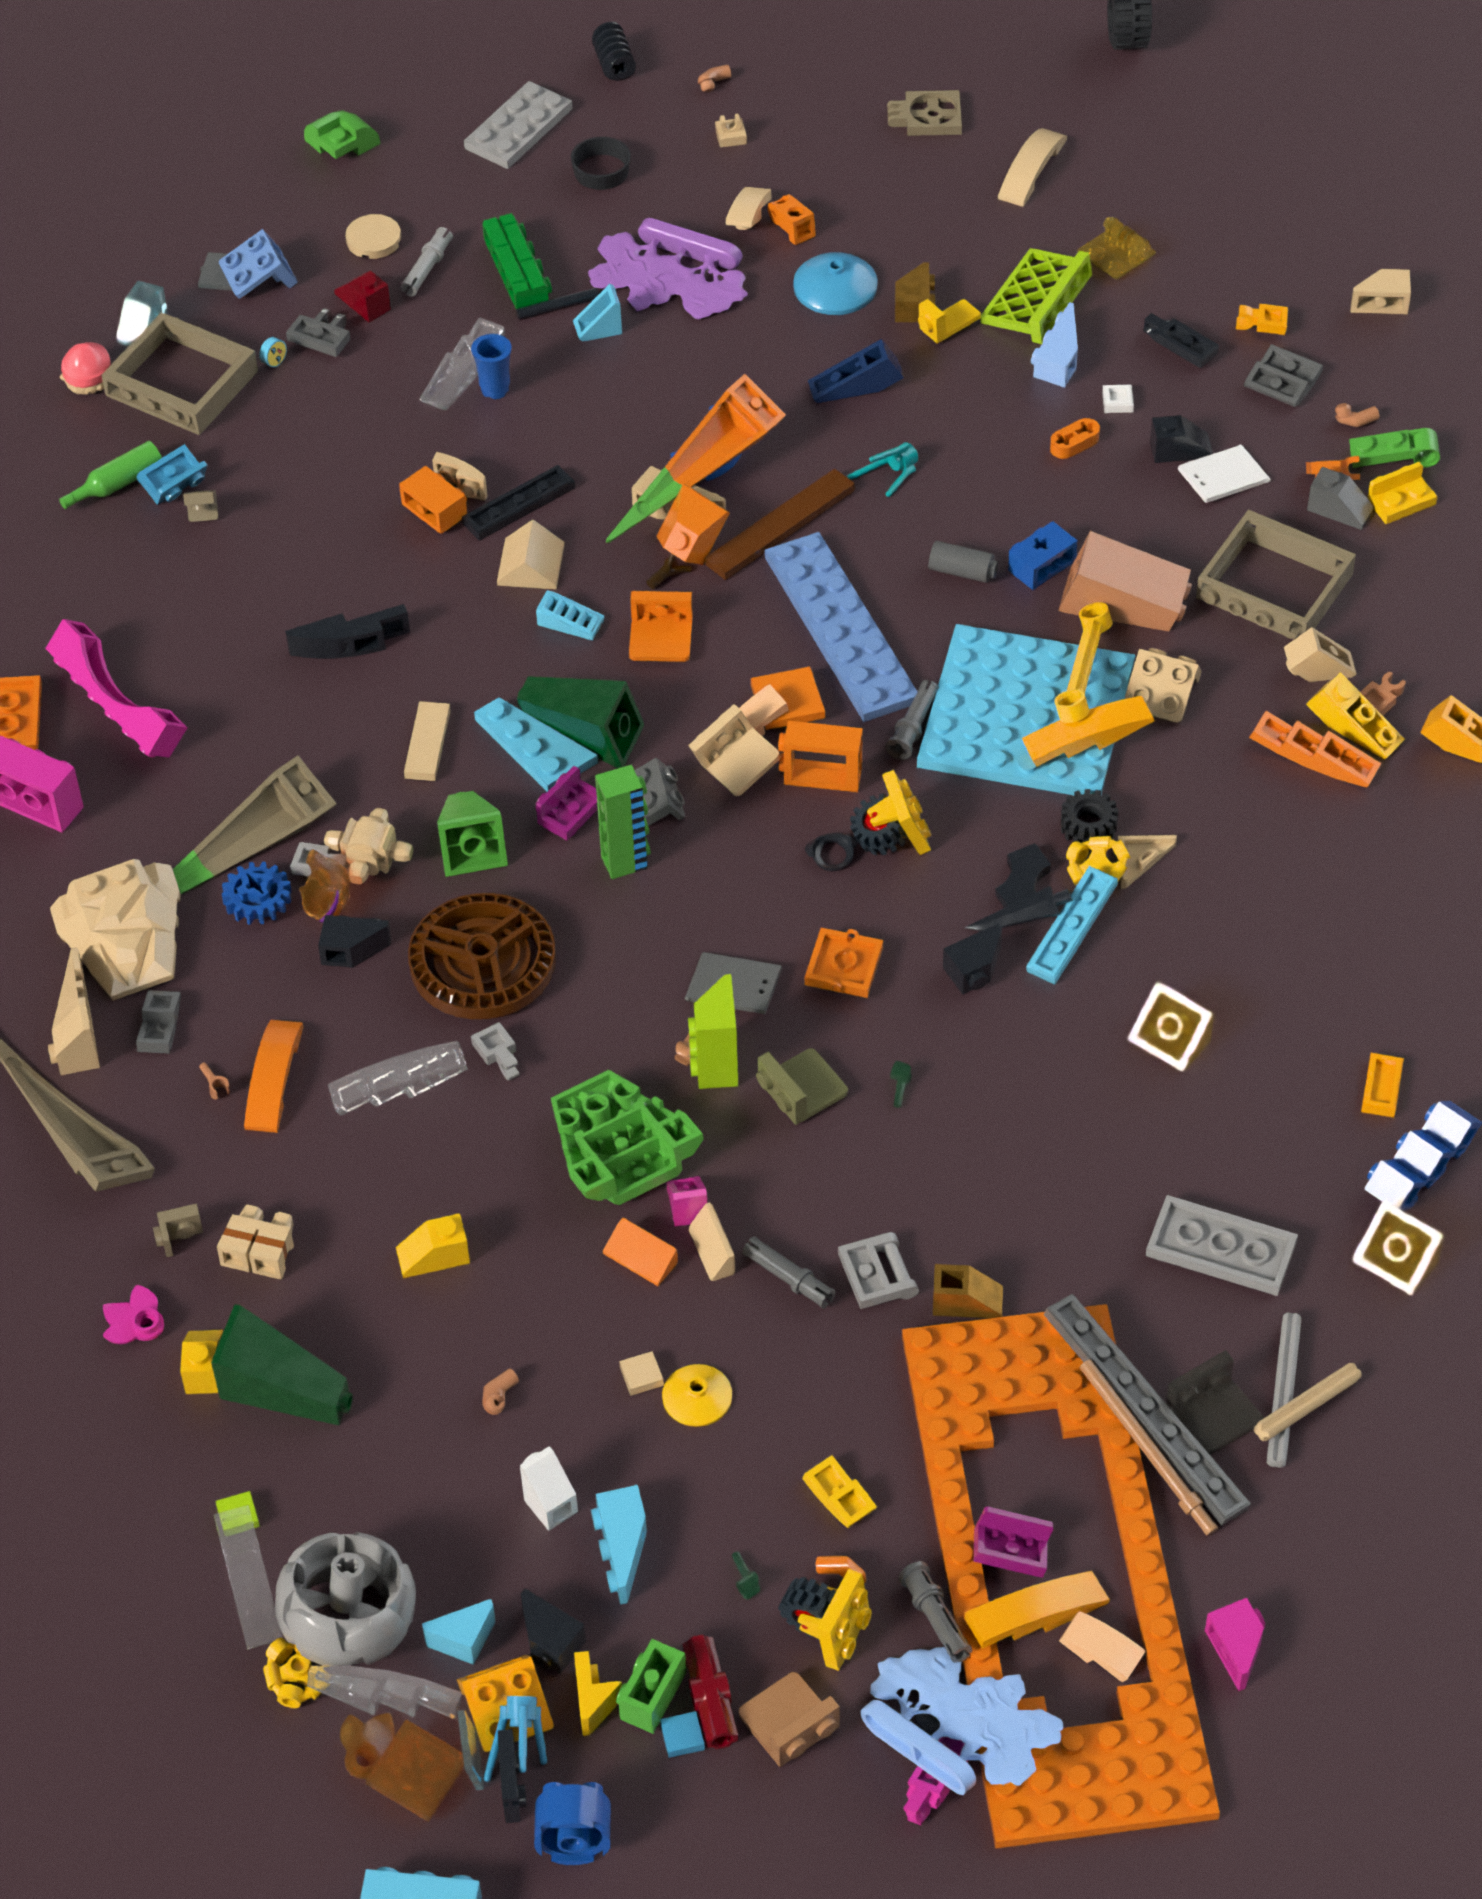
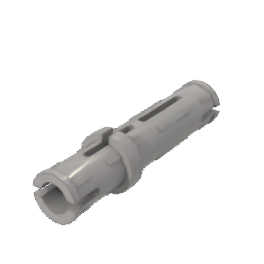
M439 227L436 230L431 241L423 246L421 256L401 283L400 289L403 293L408 286H411L406 293L407 296L412 297L417 294L418 289L435 263L440 262L443 258V251L453 239V234L450 231L443 238L447 228Z

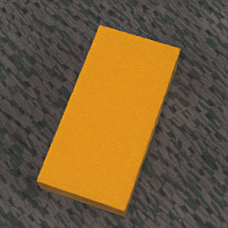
M1371 1053L1361 1112L1395 1117L1404 1058Z

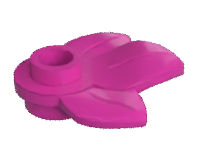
M136 1285L132 1290L130 1303L104 1304V1316L110 1327L104 1332L103 1337L114 1344H127L136 1339L149 1341L157 1338L164 1330V1319L157 1311L158 1299L155 1294L143 1286ZM151 1324L149 1327L142 1328L144 1325Z

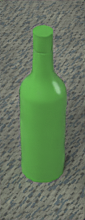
M147 441L91 471L83 486L60 498V504L64 509H67L88 497H107L138 480L136 477L140 471L162 458L158 449L151 441Z

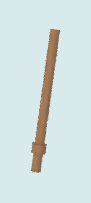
M1089 1359L1081 1364L1079 1368L1180 1500L1178 1505L1184 1513L1194 1518L1207 1537L1216 1532L1218 1526L1202 1507L1204 1504L1196 1491H1190L1092 1360Z

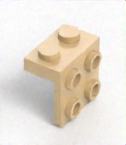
M1149 648V651L1139 649L1125 699L1142 695L1153 717L1175 723L1181 722L1194 682H1199L1202 673L1199 665L1196 664V660L1188 657L1179 656L1176 659L1166 656V652L1158 649Z
M735 704L722 713L714 723L688 745L700 764L734 796L742 795L781 759L779 751L751 726L743 712Z

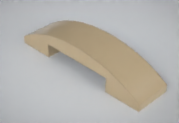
M1044 128L1035 131L1014 159L1001 186L998 199L1024 207L1034 191L1035 180L1052 155L1057 156L1067 140V135Z

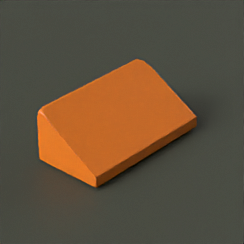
M622 1218L617 1224L603 1249L604 1255L656 1286L661 1284L678 1263L676 1248L625 1218Z

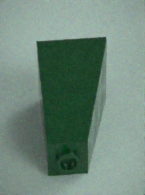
M528 676L522 689L518 692L517 700L523 712L595 753L599 759L617 769L625 766L645 725L626 681Z
M234 1304L211 1361L219 1398L339 1425L343 1414L349 1413L353 1401V1394L349 1392L347 1378L243 1306Z

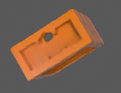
M788 720L786 733H780L778 751L784 752L780 753L781 759L779 760V771L784 772V785L858 792L862 773L863 728ZM794 750L846 756V764L794 759Z

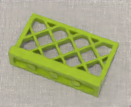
M1030 248L981 314V324L1031 334L1033 343L1043 344L1045 333L1054 327L1058 313L1063 312L1069 302L1072 303L1092 276L1090 254L1079 251L1075 257ZM1033 259L1044 261L1034 266L1030 265ZM1062 265L1068 266L1066 269L1057 272L1054 269ZM1046 270H1049L1051 272L1050 274L1038 278L1036 276L1037 273ZM1027 276L1032 278L1022 283L1017 282L1019 279ZM1056 281L1054 286L1043 289L1042 285ZM1034 287L1038 289V291L1026 295L1023 292ZM1015 293L1019 294V297L1007 301L1005 300L1006 296ZM1043 298L1040 304L1031 306L1029 303ZM1023 304L1026 307L1014 312L1010 309ZM1004 310L1007 313L999 317L992 316L994 313ZM1031 316L1028 323L1017 321L1018 319Z

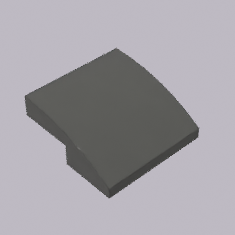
M1271 344L1261 362L1257 361L1244 382V387L1296 407L1318 380L1323 371V365Z

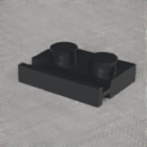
M513 1729L499 1730L498 1746L505 1822H521L520 1808L527 1807L525 1784L518 1785L517 1773H521L519 1771V1750H515Z

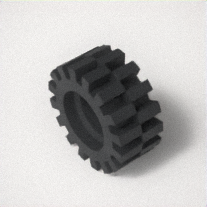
M1085 789L1084 794H1081L1080 790L1074 792V797L1069 795L1066 798V802L1062 804L1060 826L1062 834L1065 833L1067 841L1073 838V842L1078 841L1082 843L1089 841L1090 837L1110 836L1111 840L1114 838L1117 831L1118 808H1116L1114 800L1110 801V795L1106 793L1101 797L1100 790H1095V794H1090V789ZM1094 815L1101 820L1095 823H1086L1079 820L1078 817Z

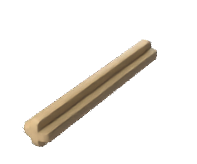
M1354 1363L1346 1364L1259 1421L1254 1427L1255 1434L1262 1441L1270 1440L1356 1383L1362 1376L1361 1371L1357 1369Z

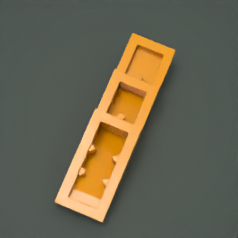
M1142 695L1089 709L1088 715L1077 722L1066 723L1059 720L1023 737L1022 740L1036 767L1062 753H1065L1069 759L1095 744L1101 750L1155 721Z
M1088 1571L1060 1577L1002 1596L965 1612V1620L983 1649L1006 1637L1012 1636L1016 1640L1042 1627L1045 1632H1048L1072 1621L1079 1611L1087 1614L1108 1604L1110 1599L1094 1573Z

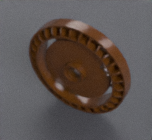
M474 893L459 896L434 908L415 928L408 948L410 975L420 995L430 1005L444 1013L466 1019L503 1017L517 1012L532 1003L549 984L556 963L554 936L544 917L522 900L496 893ZM456 926L457 930H452L450 928ZM528 936L532 938L538 949L537 957L529 971L531 952L526 939ZM428 953L434 954L435 970L442 982L432 974L427 966Z

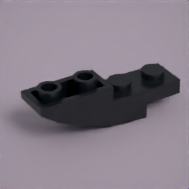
M401 604L350 621H346L343 613L286 630L285 634L288 652L291 656L337 659L386 650L385 640L410 633L408 611L405 605Z

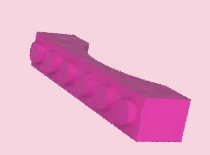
M62 619L45 648L54 657L53 661L61 668L66 669L71 674L70 679L82 686L88 692L87 696L105 709V715L116 721L122 727V732L140 745L139 749L142 753L152 758L156 756L170 758L187 727L171 710L150 706L141 707L124 696L113 682L107 670L101 640L85 623Z

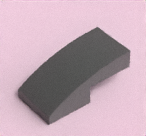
M148 990L142 1008L143 1022L136 1040L137 1052L170 1054L180 1008V992Z

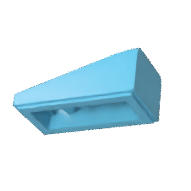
M548 590L536 610L537 625L592 641L604 622V615ZM574 617L577 618L576 622L572 621ZM585 621H590L587 628L583 626Z

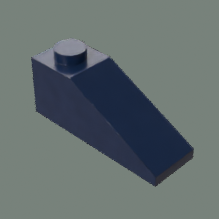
M880 339L809 379L808 383L814 401L822 403L880 392L903 379L904 376L898 358L887 344Z

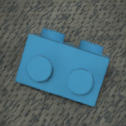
M184 444L140 471L136 478L155 503L159 505L165 500L171 502L182 493L181 490L190 485L193 488L205 479L204 475L208 465L205 461L199 463Z

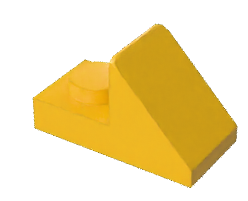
M589 1651L574 1652L583 1736H589L618 1705L616 1699L622 1687V1682L599 1683L598 1664L590 1665Z

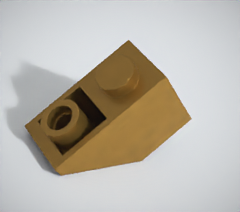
M923 262L895 282V322H918V304L926 299L935 305V294H930V291H935V274H929V262Z
M935 1264L933 1316L1002 1317L1003 1286L968 1265Z

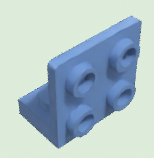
M263 229L219 260L221 269L234 294L239 299L271 276L276 282L282 281L288 288L298 283L280 247Z

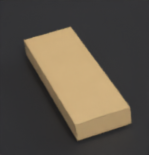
M419 701L404 769L405 779L436 781L450 715V704Z

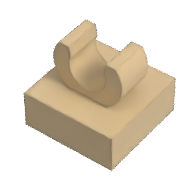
M738 113L735 114V119L725 120V116L722 115L719 121H715V131L720 148L747 144L743 121Z

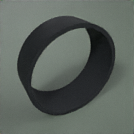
M601 136L589 138L577 144L572 150L570 158L575 178L581 185L590 189L605 190L614 188L625 181L629 173L631 154L629 148L620 140ZM595 155L613 156L624 164L618 171L607 175H592L578 168L582 161Z

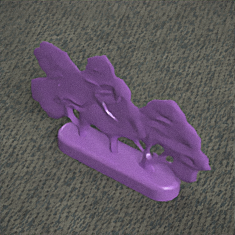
M653 218L644 219L638 229L639 237L646 245L637 244L632 235L627 232L617 233L614 236H604L598 251L607 262L599 264L588 271V275L591 278L590 283L595 288L605 289L609 284L614 285L615 289L628 286L630 293L627 300L637 312L648 308L653 303L659 305L668 302L671 295L677 294L683 300L684 309L695 319H701L710 316L712 313L728 310L733 302L742 301L748 295L742 287L746 279L743 272L733 270L740 264L743 257L742 252L737 246L730 242ZM657 248L676 253V255L660 256L657 254ZM641 250H647L643 256L639 255ZM682 256L704 263L696 268H688L683 266L680 260ZM715 266L727 269L728 271L721 273ZM701 269L700 274H694L696 270ZM707 269H709L708 273H713V282L706 281L704 277ZM718 275L723 276L724 279L722 281H719Z

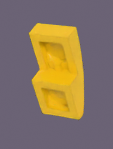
M833 1455L803 1475L802 1479L816 1497L847 1528L877 1508L856 1479L852 1481Z

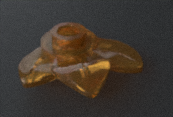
M390 1713L375 1716L365 1724L357 1717L349 1714L340 1729V1740L347 1751L344 1759L345 1767L352 1776L359 1779L371 1778L379 1770L394 1771L400 1768L408 1760L413 1746L407 1742L394 1740V1724ZM360 1756L366 1757L369 1765L360 1766L356 1758Z

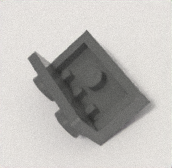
M656 757L634 770L637 776L642 775L646 784L647 794L643 795L648 807V814L644 815L648 826L670 813L679 821L685 818L682 807L685 805V801L676 785L678 776L670 765L666 766Z

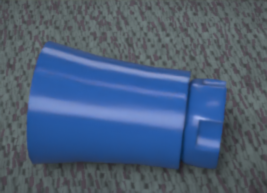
M499 334L480 336L471 346L482 394L494 400L505 397V393L509 391L510 384L509 366L512 346L506 337Z

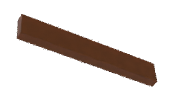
M834 468L706 556L705 565L724 580H727L763 555L765 549L776 546L854 492L855 483Z

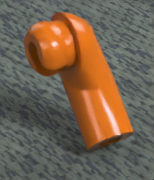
M818 1556L816 1559V1571L818 1574H839L844 1578L848 1569L862 1573L864 1583L867 1581L865 1571L847 1556Z

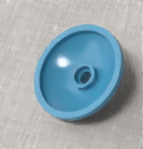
M843 252L823 253L807 260L798 268L793 281L797 299L807 308L827 315H844L864 308L875 297L878 286L877 275L866 261Z

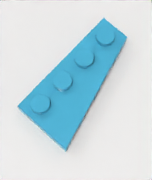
M501 698L493 700L474 712L475 720L547 792L556 784L560 775L567 773L573 766L579 768L581 774L598 763V756Z

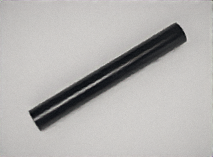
M597 287L518 308L516 309L518 319L521 320L594 300L599 295Z

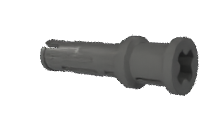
M929 680L921 682L920 688L905 717L896 722L894 727L895 733L893 737L887 740L885 745L886 751L892 757L906 760L911 756L913 752L912 745L915 741L919 740L922 734L921 724L935 698L936 691L939 689L938 685L931 681L927 690L926 687Z
M923 1561L914 1562L906 1566L900 1572L898 1578L901 1585L907 1587L913 1596L912 1603L914 1607L924 1612L935 1633L947 1650L950 1659L954 1663L966 1660L973 1651L972 1647L963 1636L959 1626L944 1604L943 1590L939 1585L934 1584L931 1579L929 1566Z

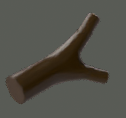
M670 554L669 558L665 559L663 566L647 579L646 583L651 589H655L665 579L674 574L691 572V566H672L675 555Z

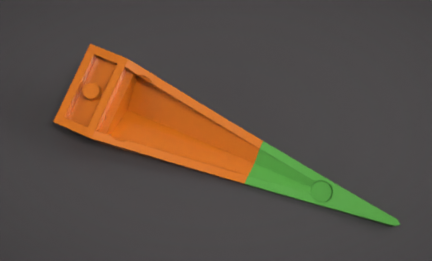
M744 374L724 392L680 449L606 539V543H610L675 499L683 484L693 487L762 440L765 435L784 419L786 414Z

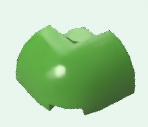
M344 110L329 113L308 124L304 129V138L307 143L320 154L327 151L335 159L352 150L357 155H361L380 144L379 135L372 127L356 114Z

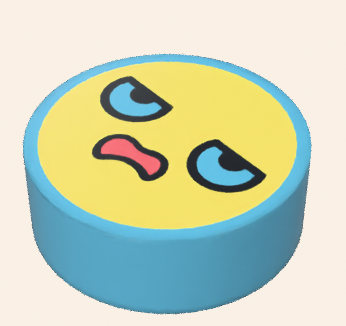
M276 337L268 338L260 349L261 362L270 367L279 366L287 353L285 342Z

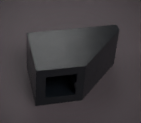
M325 915L318 943L321 965L354 968L387 948L391 944L389 921L377 918L365 919L345 915Z

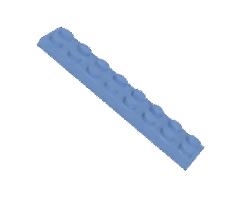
M820 532L765 549L766 561L862 721L866 722L910 707L917 693L916 688Z

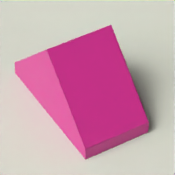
M700 1176L666 1182L675 1227L690 1225L707 1203L706 1187Z

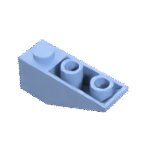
M1069 302L1063 312L1058 313L1052 330H1047L1043 344L1040 348L1034 350L1031 358V364L1034 365L1033 377L1064 388L1077 368L1078 345L1074 303Z

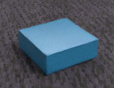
M696 1711L660 1719L668 1758L705 1750Z

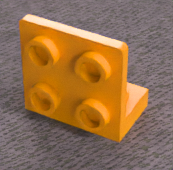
M523 1655L457 1679L461 1694L466 1697L482 1749L485 1752L491 1750L499 1722L500 1706H507V1696L537 1697L536 1707H541L543 1732L554 1727L531 1656ZM508 1719L505 1730L513 1729L514 1742L519 1741V1727H510V1719ZM533 1721L532 1727H527V1738L535 1735Z

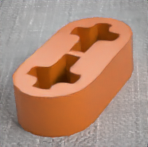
M1083 418L1052 434L1050 440L1051 454L1056 458L1067 459L1098 443L1100 437L1099 423L1094 419Z

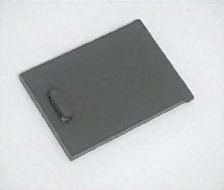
M702 952L685 1000L696 1002L721 977L731 974L734 1008L766 1014L781 974L782 966Z

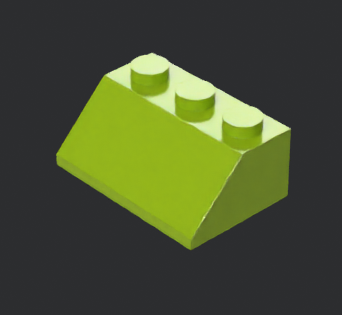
M726 974L694 1003V1017L688 1018L691 1077L698 1076L699 1089L738 1086L737 1029L731 974Z

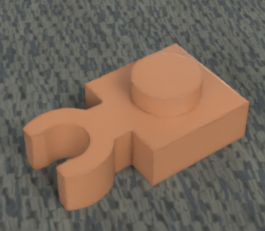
M1391 672L1384 674L1380 685L1372 681L1360 691L1382 716L1396 705L1397 697L1402 695L1405 689L1406 681L1404 680L1396 685L1390 684L1393 677Z

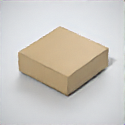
M653 1351L619 1361L630 1396L664 1386L663 1377Z

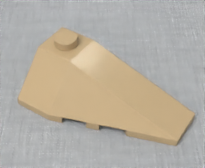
M78 947L71 948L52 1027L54 1044L48 1045L51 1064L58 1063L61 1075L100 1068L85 977Z

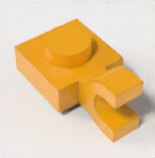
M1259 304L1258 309H1253L1246 305H1240L1236 329L1247 330L1253 325H1257V332L1285 335L1288 307Z

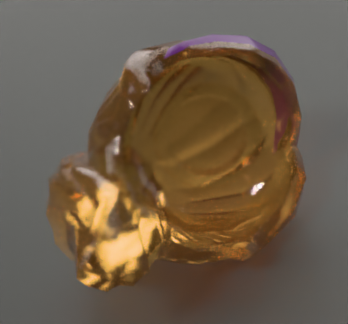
M312 849L306 858V864L310 866L312 873L308 876L305 886H301L299 891L302 897V908L305 913L322 923L324 922L325 915L338 916L345 908L349 898L350 878L346 868L339 862Z

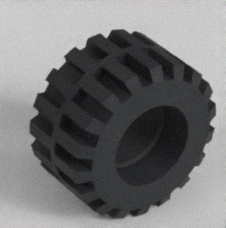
M1107 0L1108 34L1114 50L1148 47L1152 33L1151 0Z

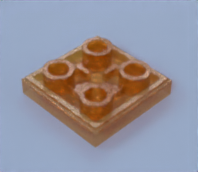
M406 1719L366 1778L365 1784L430 1822L469 1762V1756Z

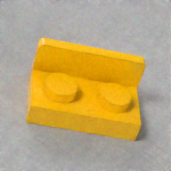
M1420 462L1404 466L1397 471L1379 476L1370 482L1367 499L1374 506V511L1385 524L1436 505L1438 496L1423 480V465Z

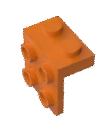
M631 591L632 622L629 658L633 661H688L690 659L693 621L692 592Z

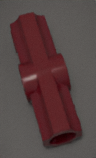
M704 1634L693 1636L688 1641L682 1643L686 1668L690 1677L688 1683L693 1707L696 1712H699L707 1748H726L738 1741V1730L730 1706L732 1699L725 1671H721L713 1637H708Z

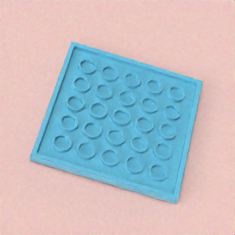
M956 624L938 684L939 689L936 691L917 757V768L1074 795V792L1080 790L1081 794H1084L1085 789H1090V794H1095V790H1100L1102 795L1114 743L1101 750L1095 744L1069 759L1065 753H1062L1036 767L1022 740L1023 737L1060 720L1054 701L1059 694L1067 691L1079 645ZM1097 648L1085 691L1089 709L1125 699L1135 663V654Z

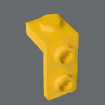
M928 299L918 304V323L920 329L937 344L981 318V313L965 299L960 300L943 311Z

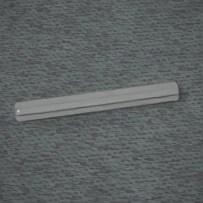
M1288 1312L1283 1315L1272 1413L1293 1400L1302 1320L1301 1316L1297 1313L1292 1314ZM1290 1426L1269 1440L1267 1464L1271 1467L1283 1468L1286 1465Z

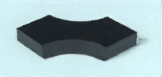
M1036 843L1007 854V864L1011 873L1002 885L995 888V896L1004 908L1035 894V887L1038 881L1049 874L1051 870V864Z

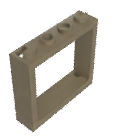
M161 312L101 376L107 397L200 435L258 372L255 350ZM166 338L231 365L196 404L130 377Z
M1248 509L1198 577L1196 598L1294 640L1311 627L1316 628L1352 577L1356 554ZM1248 541L1333 576L1305 617L1219 581Z

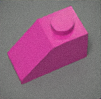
M1247 1598L1207 1613L1205 1626L1208 1638L1238 1691L1244 1690L1247 1686L1261 1646L1263 1630L1265 1629V1621L1261 1612L1257 1608L1253 1609Z

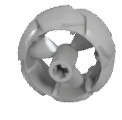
M355 1532L354 1534H323L299 1546L290 1556L288 1563L283 1566L276 1584L275 1613L277 1622L287 1642L295 1644L300 1654L312 1662L333 1668H347L363 1662L370 1665L391 1654L406 1636L409 1625L414 1617L415 1582L408 1564H403L398 1552L385 1541L360 1532ZM330 1581L329 1595L310 1590L318 1584ZM368 1585L376 1588L379 1595L387 1600L386 1607L380 1610L369 1604L362 1603L363 1588ZM330 1604L331 1608L339 1613H349V1620L327 1617L314 1610Z

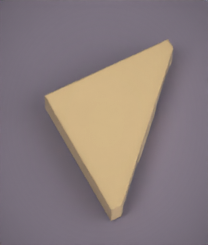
M1177 835L1118 836L1117 841L1122 840L1131 857L1125 865L1127 867L1126 872L1120 878L1121 889H1126L1176 846Z

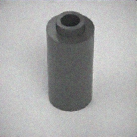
M936 540L931 549L928 568L929 570L988 583L990 578H995L999 562L994 560L995 556L992 553Z

